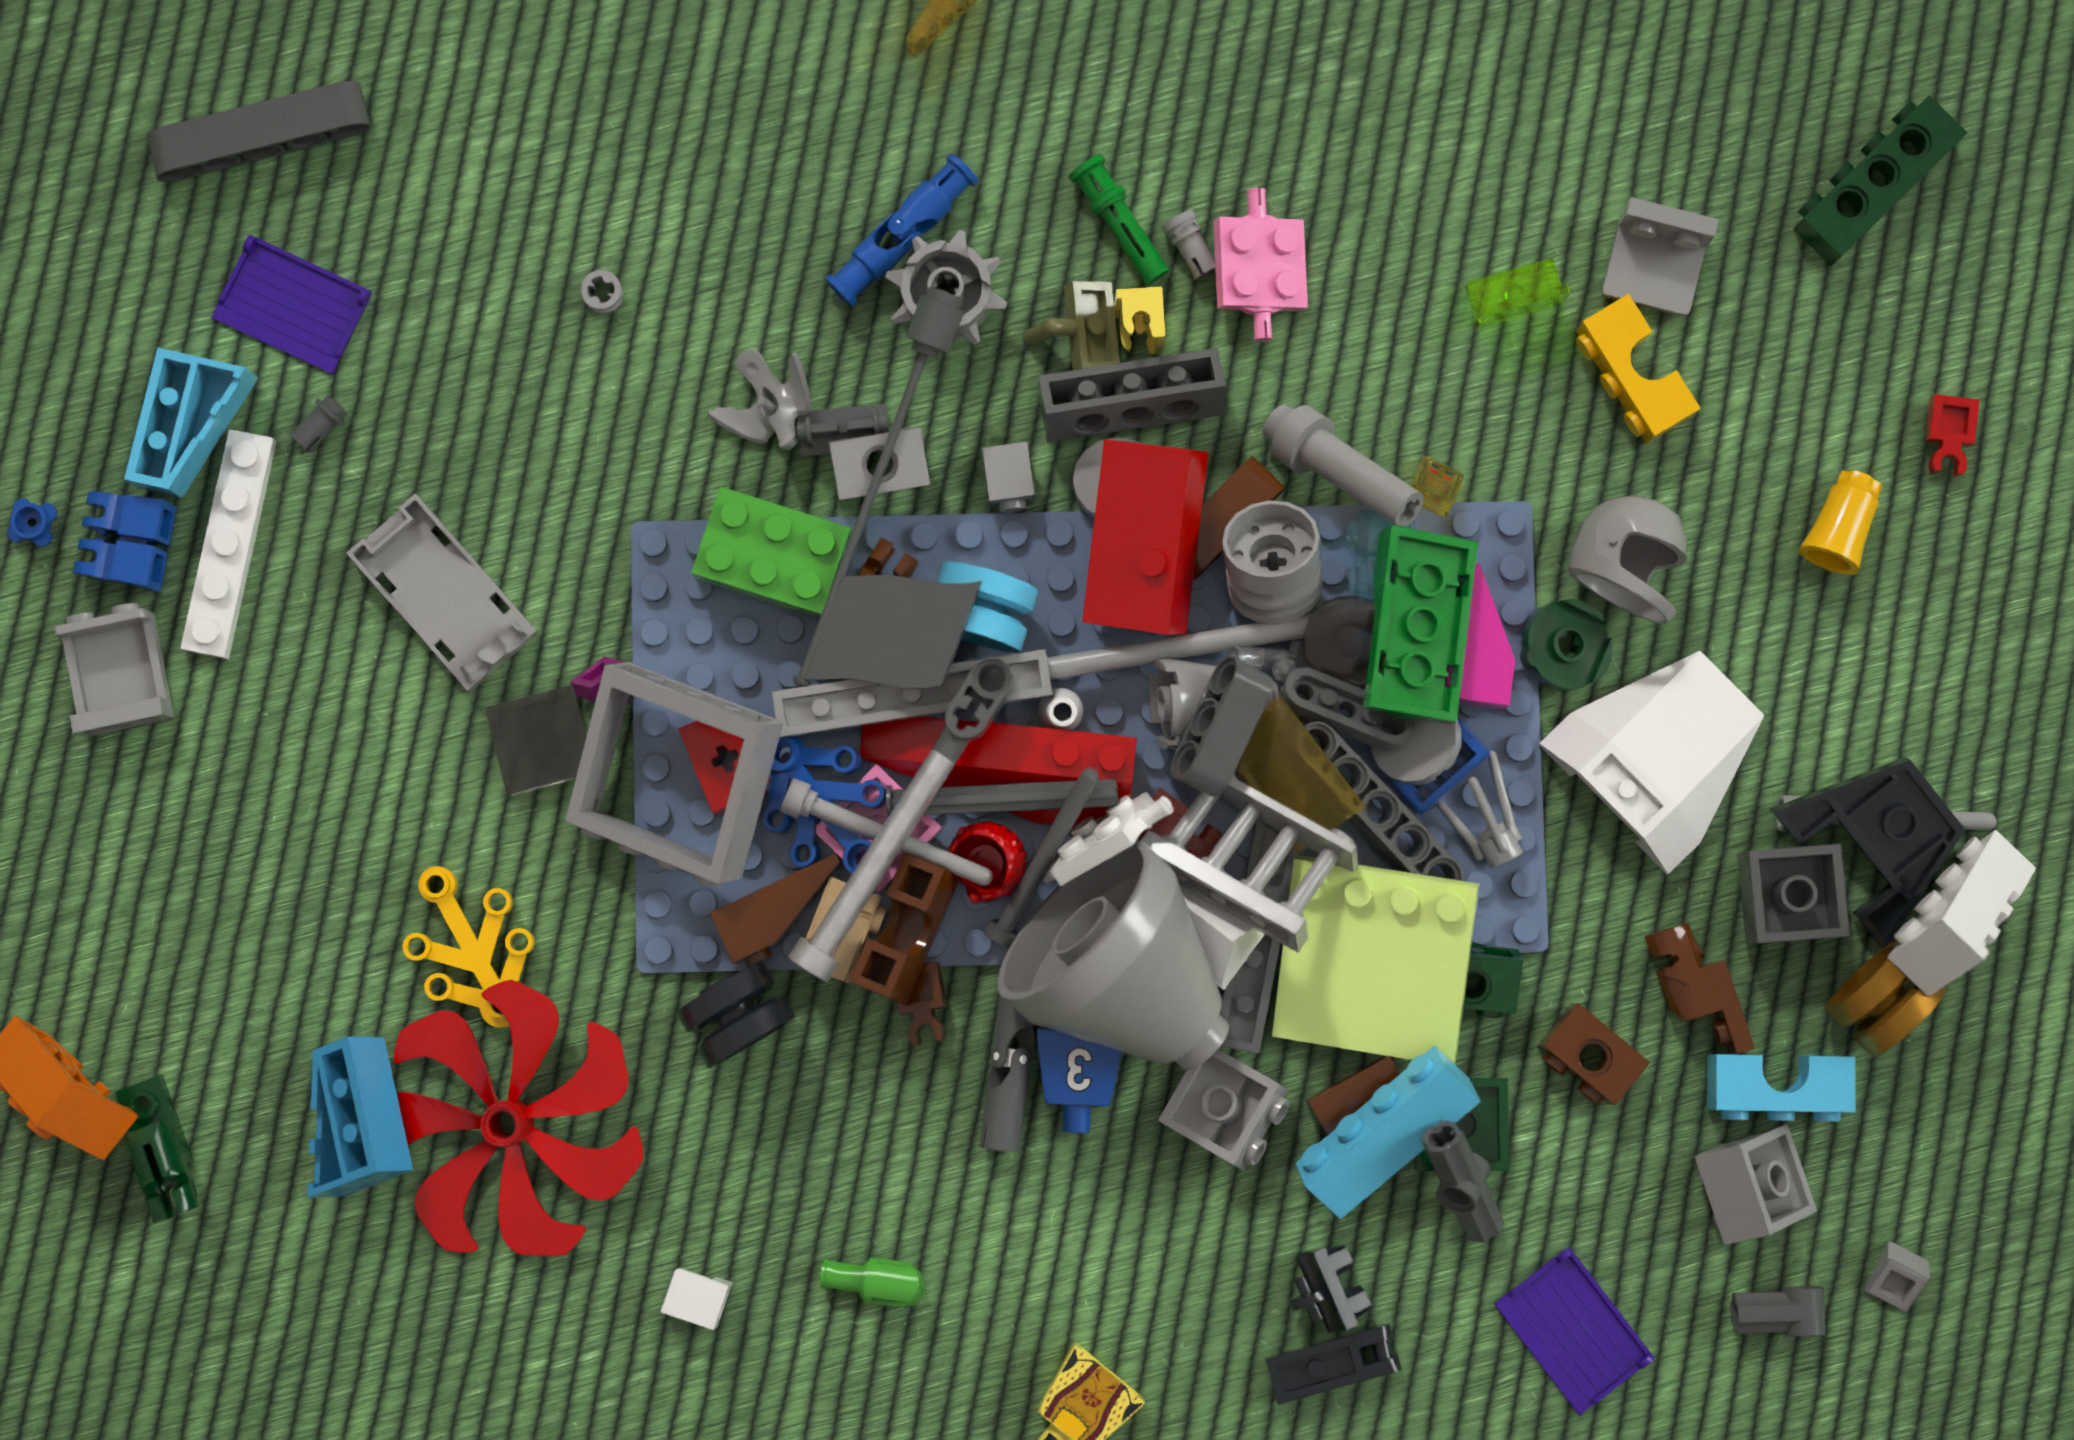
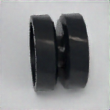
M763 961L739 973L734 972L704 989L699 993L700 996L676 1012L687 1033H699L714 1024L717 1025L718 1029L703 1038L697 1047L708 1069L749 1048L796 1018L785 997H773L757 1006L755 1005L754 1001L770 991L775 983L774 978Z

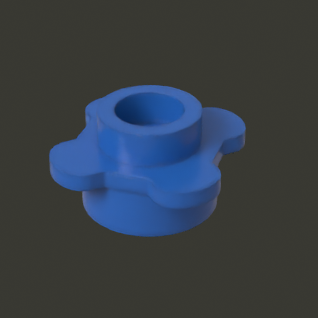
M27 499L17 500L13 505V512L10 516V527L7 531L8 537L16 543L26 540L34 542L39 547L48 546L53 539L50 533L52 521L58 516L56 507L50 503L40 506L30 503ZM31 519L36 520V525L34 527L29 526V521Z

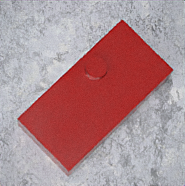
M1104 439L1082 623L1166 635L1187 633L1208 451Z

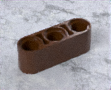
M1254 456L1245 461L1202 505L1193 581L1202 575L1223 553L1222 541L1225 527L1233 516L1251 504L1269 500L1275 501L1286 488Z

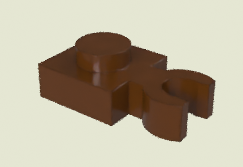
M940 962L924 963L906 1006L897 1003L899 1015L913 1014V1021L909 1026L908 1036L912 1045L915 1046L922 1045L920 1032L926 1025H930L934 1029L936 1041H945L946 1038L945 1026L935 1015L936 1009L947 1007Z

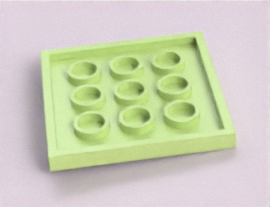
M1295 856L1293 859L1289 897L1316 858ZM1336 863L1302 912L1307 924V941L1298 953L1283 945L1272 1037L1413 1060L1415 1057L1425 1054L1435 1045L1455 1064L1480 884L1358 865L1355 871L1351 872Z

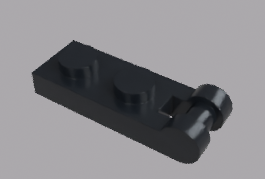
M1390 1324L1376 1325L1362 1331L1265 1357L1278 1405L1401 1370L1399 1356L1393 1355L1389 1339L1393 1338ZM1372 1345L1375 1360L1363 1364L1359 1348Z

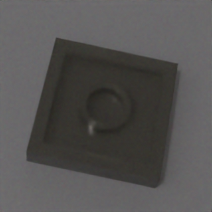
M572 685L485 707L508 796L576 779L587 737V729L579 697Z

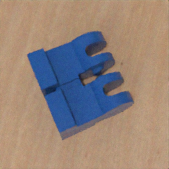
M95 491L88 492L86 504L104 509L105 514L101 518L83 517L82 527L94 530L104 536L112 533L119 534L121 537L120 541H116V544L106 543L107 540L102 538H94L93 540L79 539L77 548L96 553L97 558L93 562L75 561L72 573L90 579L129 585L161 593L168 553L151 545L170 546L177 507L163 499L132 495L122 496Z

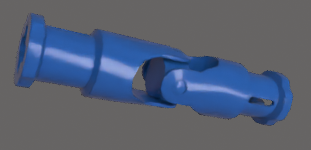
M950 153L946 157L947 164L930 181L923 180L907 196L901 208L897 212L890 214L851 252L852 258L834 276L829 274L824 279L827 285L848 306L853 308L857 304L856 298L874 280L880 281L887 271H890L913 247V238L921 237V234L928 232L952 210L951 203L968 186L975 187L979 183L976 175L956 155ZM889 232L894 237L895 243L899 246L883 249L880 247L884 235Z

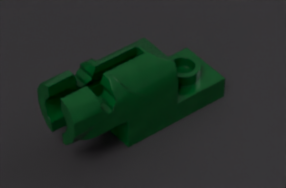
M158 1075L116 1091L119 1104L129 1107L138 1115V1118L128 1129L129 1133L125 1134L124 1137L134 1162L139 1185L145 1194V1202L153 1223L176 1216L169 1194L172 1187H175L172 1190V1195L179 1213L199 1207L196 1186L187 1164L194 1160L164 1076Z

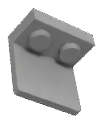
M1630 197L1621 210L1601 294L1604 297L1616 300L1630 294L1636 305L1683 317L1687 316L1691 310L1705 248L1715 237L1719 219Z

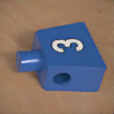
M1037 1029V1043L1045 1103L1063 1104L1062 1132L1090 1133L1091 1106H1110L1122 1052L1051 1029Z

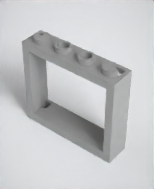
M630 662L605 665L565 821L580 827L581 833L587 837L598 840L610 839L619 843L618 848L625 853L639 856L646 854L656 858V864L664 869L671 871L685 870L696 875L695 880L706 886L720 887L723 883L742 879L784 722ZM629 694L744 739L713 857L599 811Z

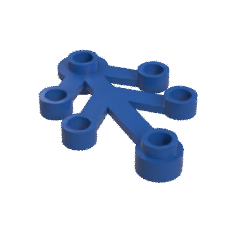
M798 736L779 738L770 771L772 777L769 804L763 814V824L769 831L779 834L791 829L794 817L783 813L784 821L779 827L773 825L772 818L776 812L780 811L790 787V780L794 778L811 784V790L818 792V798L834 804L832 800L861 802L864 806L872 809L882 808L886 804V786L875 780H867L863 784L815 780L805 766H833L838 772L853 774L861 766V754L857 749L847 745H841L835 749L805 747L803 741ZM789 747L791 757L786 763H782L779 754L783 748ZM845 752H850L852 762L848 767L843 768L840 764V758ZM877 786L880 791L877 801L870 803L867 793L870 788ZM811 814L808 818L799 815L795 843L791 846L789 852L793 864L802 868L819 862L821 857L820 848L815 843L817 817ZM823 820L845 848L843 863L847 871L852 874L859 864L862 854L868 850L872 841L862 839L854 832ZM804 846H809L811 856L806 862H802L799 858V852Z

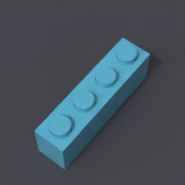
M1435 1045L1425 1054L1415 1057L1409 1063L1407 1069L1389 1084L1378 1088L1367 1103L1354 1114L1344 1117L1335 1130L1319 1143L1311 1145L1304 1152L1302 1158L1296 1162L1305 1187L1336 1216L1342 1219L1425 1149L1421 1140L1427 1128L1434 1127L1441 1120L1457 1122L1481 1102L1469 1077Z

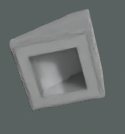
M1889 1241L1883 1249L1865 1286V1292L1907 1312L1930 1279V1264L1926 1259Z

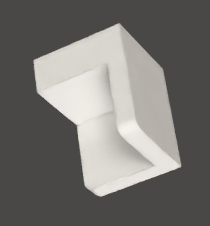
M678 1268L674 1272L661 1312L714 1330L719 1324L733 1282L716 1276L711 1279Z

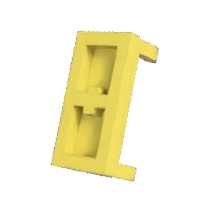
M1162 287L1116 289L1115 318H1119L1120 338L1126 352L1131 351L1132 342L1130 336L1133 335V331L1139 335L1145 332L1149 355H1162L1165 341Z

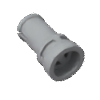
M1190 209L1170 219L1161 228L1168 239H1170L1172 246H1177L1193 274V279L1198 280L1211 273L1210 270H1215V258L1200 233L1202 228L1198 224L1195 213Z

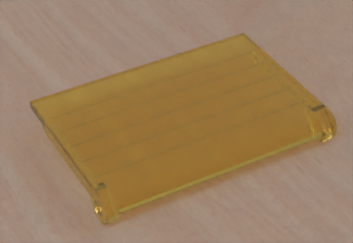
M1279 696L1267 704L1236 767V770L1248 786L1329 831L1364 809L1366 806L1283 698ZM1298 841L1294 844V849L1297 853L1307 848V846Z

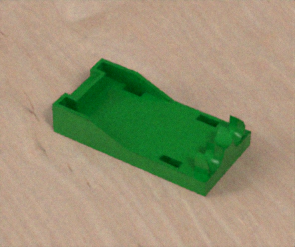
M1395 525L1379 531L1374 570V624L1363 709L1392 714V717L1407 720L1419 719L1444 724L1457 722L1478 549L1477 541ZM1391 564H1394L1393 579L1391 583L1389 582ZM1380 654H1383L1381 673H1378ZM1447 666L1452 667L1450 688L1445 687V678L1448 677L1449 673L1446 672Z

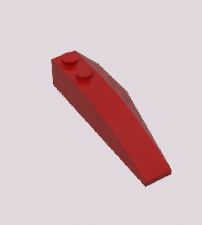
M922 716L862 726L859 753L863 760L914 778L946 728L945 718ZM959 720L961 724L958 729L963 731L968 725L975 728L979 721ZM992 723L980 739L968 743L941 787L1077 781L1082 770L1091 767L1098 771L1099 779L1116 780L1119 800L1127 795L1131 797L1137 738ZM1109 807L1083 808L1072 827H1075L1090 816H1093L1095 820L1107 815L1106 810ZM1061 809L1011 811L1008 813L1033 823L1052 825Z

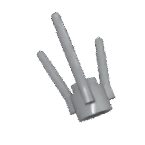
M1490 751L1488 759L1504 823L1503 821L1497 822L1476 777H1470L1468 782L1488 826L1478 833L1481 839L1480 842L1444 801H1439L1437 808L1470 846L1476 860L1479 861L1485 858L1489 867L1494 868L1519 856L1523 851L1518 843L1522 836L1514 821L1497 754L1494 751Z

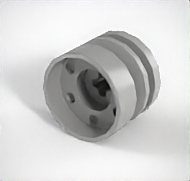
M1270 500L1251 504L1233 516L1225 527L1222 541L1226 565L1227 590L1231 604L1242 616L1265 624L1277 625L1295 621L1310 612L1320 599L1323 586L1322 564L1320 561V534L1316 521L1304 509L1289 502Z

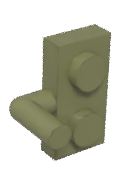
M1072 281L1064 285L1067 318H1050L1027 329L1024 333V340L1029 346H1036L1054 336H1069L1072 370L1120 363L1112 282Z

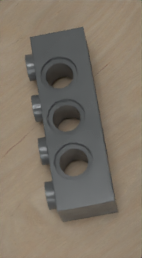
M1218 348L1038 376L1040 409L1047 443L1225 415L1226 384Z

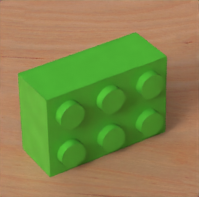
M720 486L691 573L697 581L820 619L852 530L850 527Z

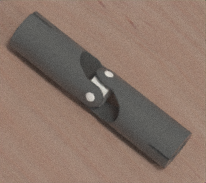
M1000 994L979 1147L1020 1153L1036 1024L1027 1021ZM1015 1035L1018 1047L1017 1049L1008 1048L1009 1043Z

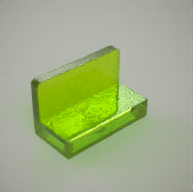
M1553 257L1469 281L1465 284L1477 328L1563 304L1571 293L1568 284L1561 285Z

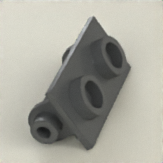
M887 404L813 410L810 414L797 417L798 441H800L801 457L830 455L828 441L889 432Z

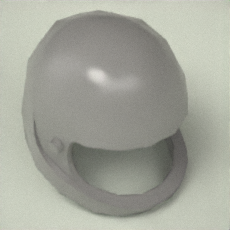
M1638 495L1614 497L1595 506L1580 525L1570 550L1568 564L1570 576L1587 590L1610 604L1637 617L1655 623L1666 624L1675 617L1677 610L1665 597L1649 586L1648 583L1656 570L1680 567L1687 562V539L1679 515L1657 500Z

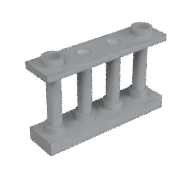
M1233 774L1226 789L1216 797H1210L1200 792L1170 835L1160 837L1148 830L1141 840L1173 869L1180 886L1297 953L1308 939L1306 919H1304L1302 912L1334 865L1337 863L1351 872H1354L1358 866L1357 846L1354 845L1353 840L1347 834L1334 828L1330 831L1237 780L1235 774ZM1221 798L1241 811L1209 857L1199 859L1186 852L1184 846L1217 799ZM1258 819L1280 831V833L1248 879H1241L1239 882L1225 874L1223 868ZM1296 841L1319 853V856L1287 902L1281 901L1278 904L1264 896L1265 894L1262 890Z

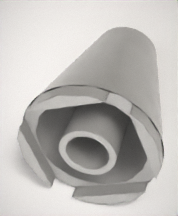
M1170 658L1154 661L1153 665L1160 669L1158 673H1150L1149 706L1152 724L1161 723L1164 736L1155 737L1162 750H1175L1178 748L1206 686L1217 667L1215 665ZM1273 682L1271 695L1258 722L1270 719L1273 709H1278L1280 697L1276 682Z

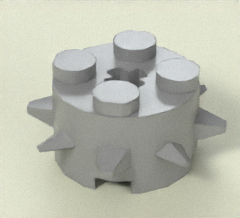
M958 230L949 243L939 240L927 244L919 236L913 238L915 253L909 257L906 268L891 270L886 273L885 279L901 289L903 305L891 317V320L894 324L912 321L921 295L926 297L929 286L937 289L942 284H945L948 289L956 287L954 295L964 299L960 309L964 311L954 340L966 337L974 345L980 342L978 327L983 323L988 312L1005 310L1007 306L1005 300L991 291L990 275L1002 263L999 257L982 259L974 249L966 245V233Z

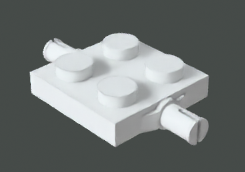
M1146 791L1133 800L1128 795L1120 798L1117 805L1109 807L1106 810L1107 815L1098 820H1095L1093 816L1084 819L1071 830L1072 839L1067 841L1057 851L1059 857L1053 860L1043 881L1050 884L1056 879L1059 885L1062 886L1129 848L1144 830L1151 828L1153 823L1172 814L1173 807L1171 802L1165 796L1153 801Z

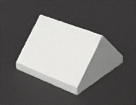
M1180 886L1216 984L1224 990L1265 934Z

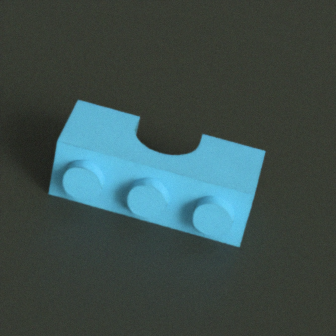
M1707 1054V1109L1721 1110V1119L1749 1120V1111H1767V1120L1795 1121V1112H1813V1121H1841V1112L1856 1113L1855 1057L1798 1056V1076L1796 1081L1787 1090L1779 1092L1770 1087L1764 1078L1763 1055Z

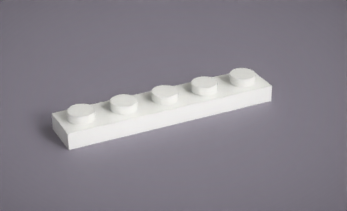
M231 429L228 431L180 647L181 650L229 660L277 440L272 437Z

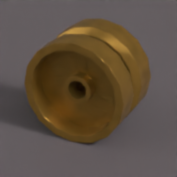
M1898 941L1892 942L1881 949L1857 969L1839 987L1825 1006L1826 1011L1841 1027L1855 1025L1860 1022L1854 1038L1871 1057L1881 1055L1905 1038L1934 1010L1947 991L1944 986L1928 997L1887 958L1899 943Z

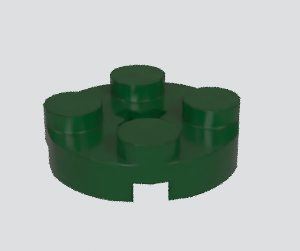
M1566 599L1545 604L1530 616L1524 627L1521 640L1522 650L1520 652L1522 665L1527 670H1530L1540 683L1554 690H1577L1595 682L1606 672L1613 655L1612 637L1608 638L1607 630L1603 625L1606 623L1605 619L1596 608L1581 600ZM1567 634H1570L1572 636L1571 644L1576 647L1575 654L1567 653L1563 655L1558 646L1559 638H1564Z

